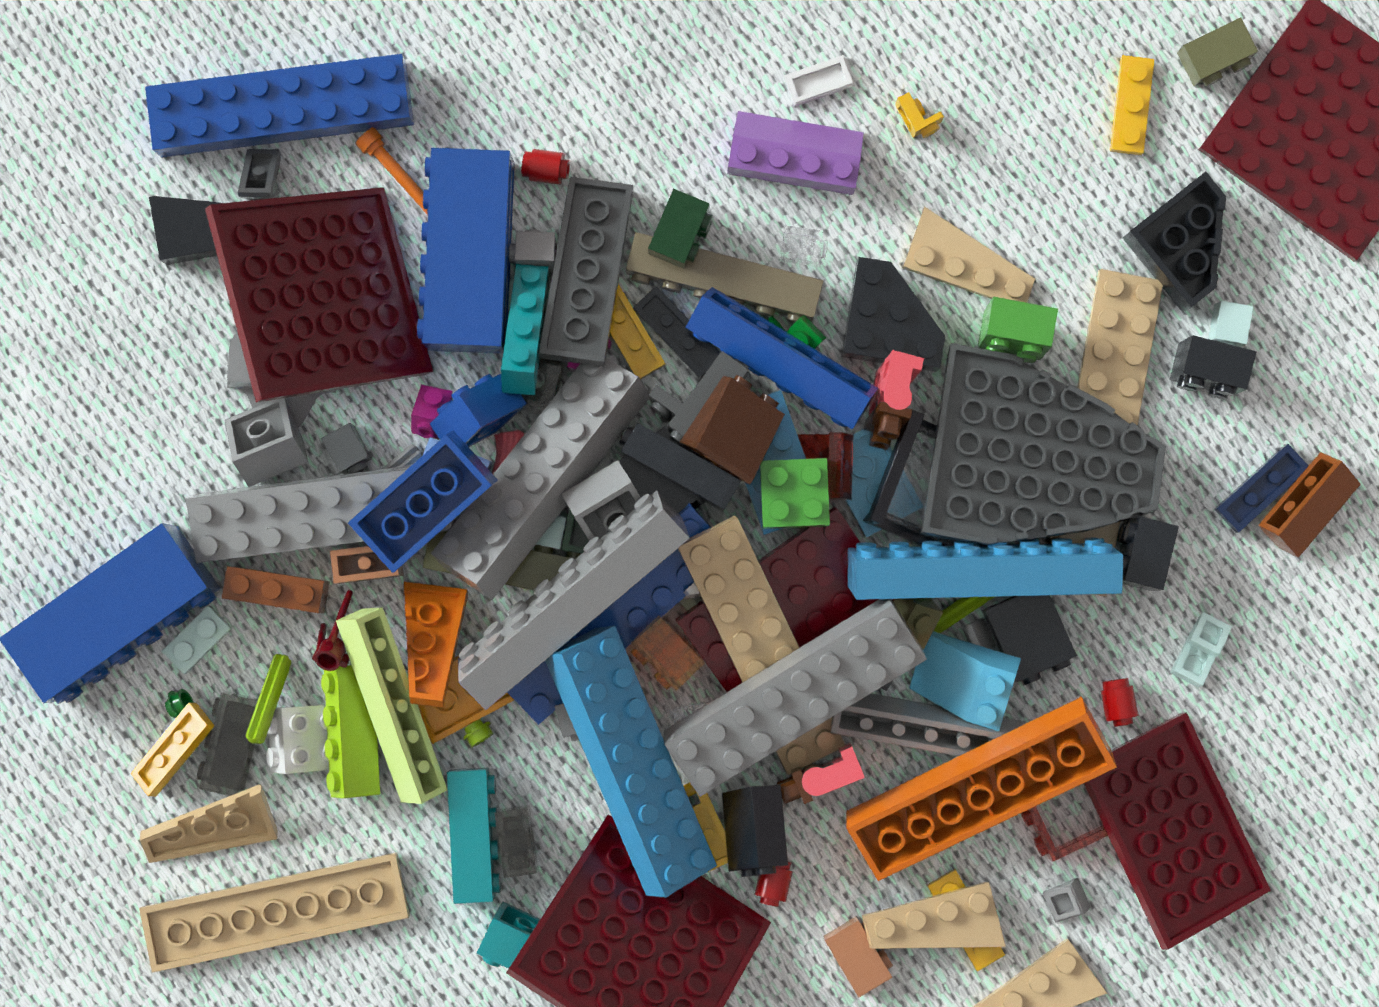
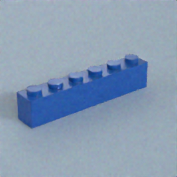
M713 287L702 295L685 327L692 331L698 340L710 342L720 348V351L746 364L752 373L769 378L775 382V385L780 390L795 394L803 399L804 404L809 408L821 410L831 416V420L842 427H849L850 429L855 427L878 390L873 384Z

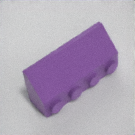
M738 111L727 174L853 195L858 178L864 132Z

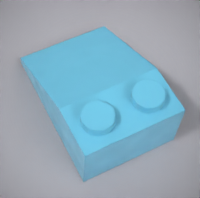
M933 632L923 650L927 660L915 667L909 689L967 722L999 731L1021 658Z

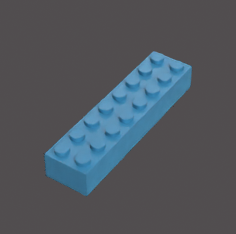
M1055 538L1052 539V544H1039V540L1031 539L1020 541V544L1007 545V542H998L988 546L955 541L954 546H942V542L924 541L922 546L909 547L907 542H890L889 547H876V543L862 542L857 543L856 548H848V588L856 600L1122 594L1123 554L1115 549L1112 544L1104 542L1103 538H1085L1084 543H1072V539Z
M615 625L595 628L561 646L545 662L646 896L668 897L715 868L717 864L669 751L664 745L663 737Z

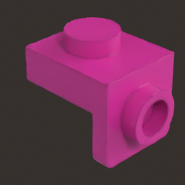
M421 384L411 414V432L423 438L439 439L430 423L439 415L437 409L452 400L451 395L453 391Z

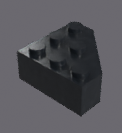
M1206 171L1123 237V240L1153 277L1160 281L1163 285L1162 288L1182 313L1193 307L1217 288L1218 258L1221 253L1222 220L1226 205V195Z
M858 257L841 357L883 363L891 351L895 350L924 358L922 370L937 372L941 367L945 341L944 333L892 262Z

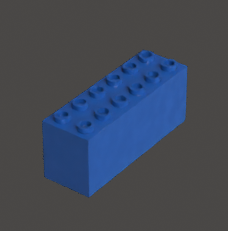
M431 148V157L425 158V177L429 178V189H424L423 208L427 209L428 222L422 223V241H426L427 249L426 254H421L420 272L424 274L425 287L420 286L419 306H423L424 316L423 319H418L417 337L421 339L429 351L503 354L509 309V246L512 239L515 163L510 151Z
M161 523L2 635L0 641L43 703L56 702L60 704L64 701L69 703L83 693L81 687L90 682L96 684L110 674L109 667L117 663L123 665L137 655L134 651L136 648L144 644L150 646L162 638L163 634L161 631L171 625L177 627L190 617L187 612L198 606L201 609L217 598L214 593L221 588L204 563H196L194 549L178 526Z

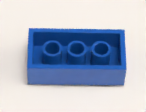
M453 430L439 440L352 518L348 524L388 569L394 573L496 483L498 479Z

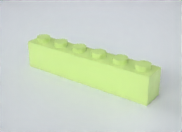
M383 607L363 608L336 620L401 803L423 804L447 791V786L418 705L410 704L409 679Z

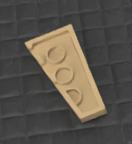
M924 206L903 269L992 299L994 296L1028 302L1035 278Z
M259 784L142 830L140 842L148 862L153 863L276 840L278 830L262 785Z
M989 882L971 885L862 915L868 943L872 949L1006 947Z
M1066 938L973 1007H1074L1107 994V992L1071 942Z

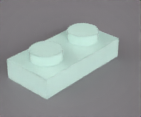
M207 606L161 652L183 674H187L232 627L211 606Z

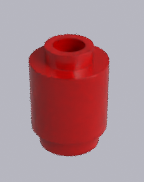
M533 149L532 152H524L521 166L522 177H529V181L561 185L562 179H568L570 160H565L564 153Z
M1128 678L1102 682L1103 690L1100 692L1106 721H1113L1114 727L1133 724L1132 717L1139 715L1133 685L1129 686Z
M788 862L787 866L776 867L775 874L758 876L754 895L760 896L759 903L778 907L780 901L786 902L793 873L790 870L791 862Z

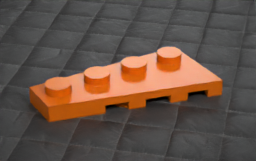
M404 581L410 704L443 708L468 599V591L461 588Z

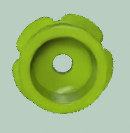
M481 719L474 721L464 729L467 734L463 737V740L468 741L472 748L479 745L494 734L489 727L491 722L487 721L483 724Z

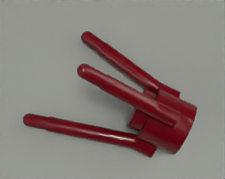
M352 590L346 592L336 620L345 617L353 595ZM336 620L327 639H325L327 625L325 623L320 625L316 651L312 657V660L321 669L326 671L337 670L339 666L346 668L350 661L344 642L337 637L339 628Z

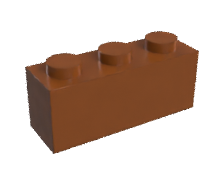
M1320 452L1258 526L1278 548L1299 558L1361 484L1342 461Z
M227 566L222 599L325 613L330 581Z

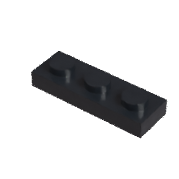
M657 286L633 307L634 311L699 379L707 372L720 354L713 344L698 340L692 331L685 328L689 319Z

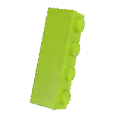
M348 665L346 668L339 666L334 671L324 670L321 678V687L325 693L326 707L323 710V720L327 726L328 738L325 742V754L329 759V773L327 774L326 783L331 797L353 798L380 795L377 734L353 667Z

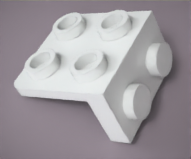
M326 705L276 707L267 733L269 735L270 748L267 749L266 760L268 766L271 767V773L291 774L329 770V759L325 754V742L328 739L327 726L323 720V710Z

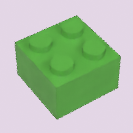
M993 296L983 313L977 348L1014 354L1024 359L1023 362L1035 363L1036 360H1041L1052 347L1058 308Z
M827 458L762 461L760 465L762 529L828 527L830 525Z

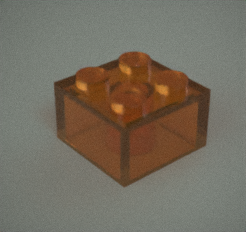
M660 616L652 621L631 642L635 647L631 651L632 655L643 666L649 662L657 670L654 678L666 690L672 686L677 691L705 664L694 650Z

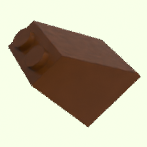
M738 375L734 379L723 376L680 442L718 468L750 485L785 414L777 409L779 403L770 396L762 393L759 397L750 391L753 385Z

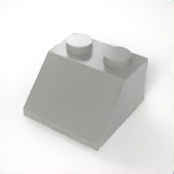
M286 398L271 400L225 419L232 462L248 487L308 463L303 438Z
M618 460L561 494L589 541L597 536L601 538L609 531L610 524L621 515L627 516L633 511L635 503L641 498Z

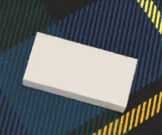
M844 55L786 74L783 77L794 107L852 88L855 85Z

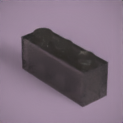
M222 692L221 697H216L212 708V716L216 717L215 726L205 738L204 747L208 748L206 760L201 761L197 772V780L201 781L199 789L228 796L245 790L255 744L250 743L245 735L258 698L232 692Z

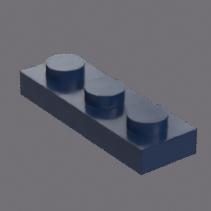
M1285 444L1214 510L1235 533H1239L1291 486L1309 465L1289 444Z

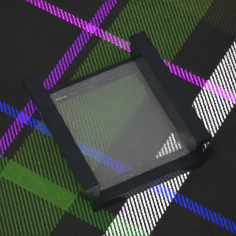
M912 410L911 419L900 430V435L893 448L870 511L863 521L922 546L924 541L942 542V546H954L955 540L921 535L937 425L923 420L924 414Z

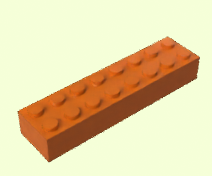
M1080 697L847 810V831L876 879L880 881L1115 769L1117 766L1110 746L1085 701Z

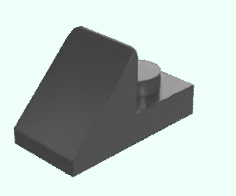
M247 149L238 188V196L247 200L280 198L277 186V176L281 161L279 149Z

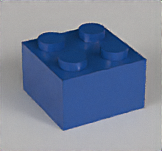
M488 374L479 379L474 384L475 387L470 389L468 385H465L451 395L454 400L448 401L437 409L439 415L430 423V426L440 440L454 430L465 444L470 447L497 433L527 403L521 394L502 393L501 374L495 377Z

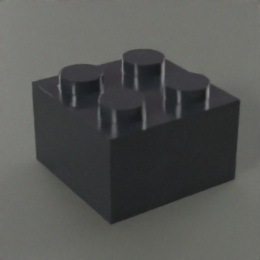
M1192 335L1178 343L1169 380L1178 382L1177 387L1183 390L1196 391L1197 388L1209 390L1208 395L1211 397L1228 399V396H1236V394L1248 389L1257 351Z
M1141 516L1128 519L1127 524L1122 523L1117 542L1122 543L1120 552L1123 554L1124 585L1148 591L1164 590L1179 526Z

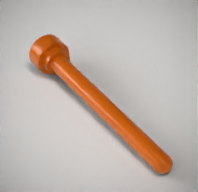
M373 127L363 133L356 141V146L364 154L368 153L371 157L374 155L427 214V209L423 208L424 192L383 147L385 145L382 141L383 136Z

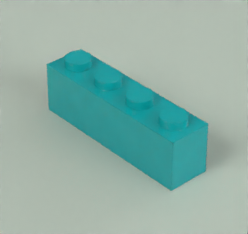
M516 264L501 365L502 393L535 395L540 361L539 348L549 294V267Z
M489 768L447 771L453 904L493 902L496 898L495 893L501 892L500 873H494V860H499V842L492 838V827H497L498 825L497 808H491L490 799L491 794H496L495 775H489Z

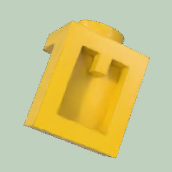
M909 92L897 98L895 106L913 138L920 134L923 138H926L940 129L938 124L944 118L941 111L924 120L925 111L917 98L913 99Z

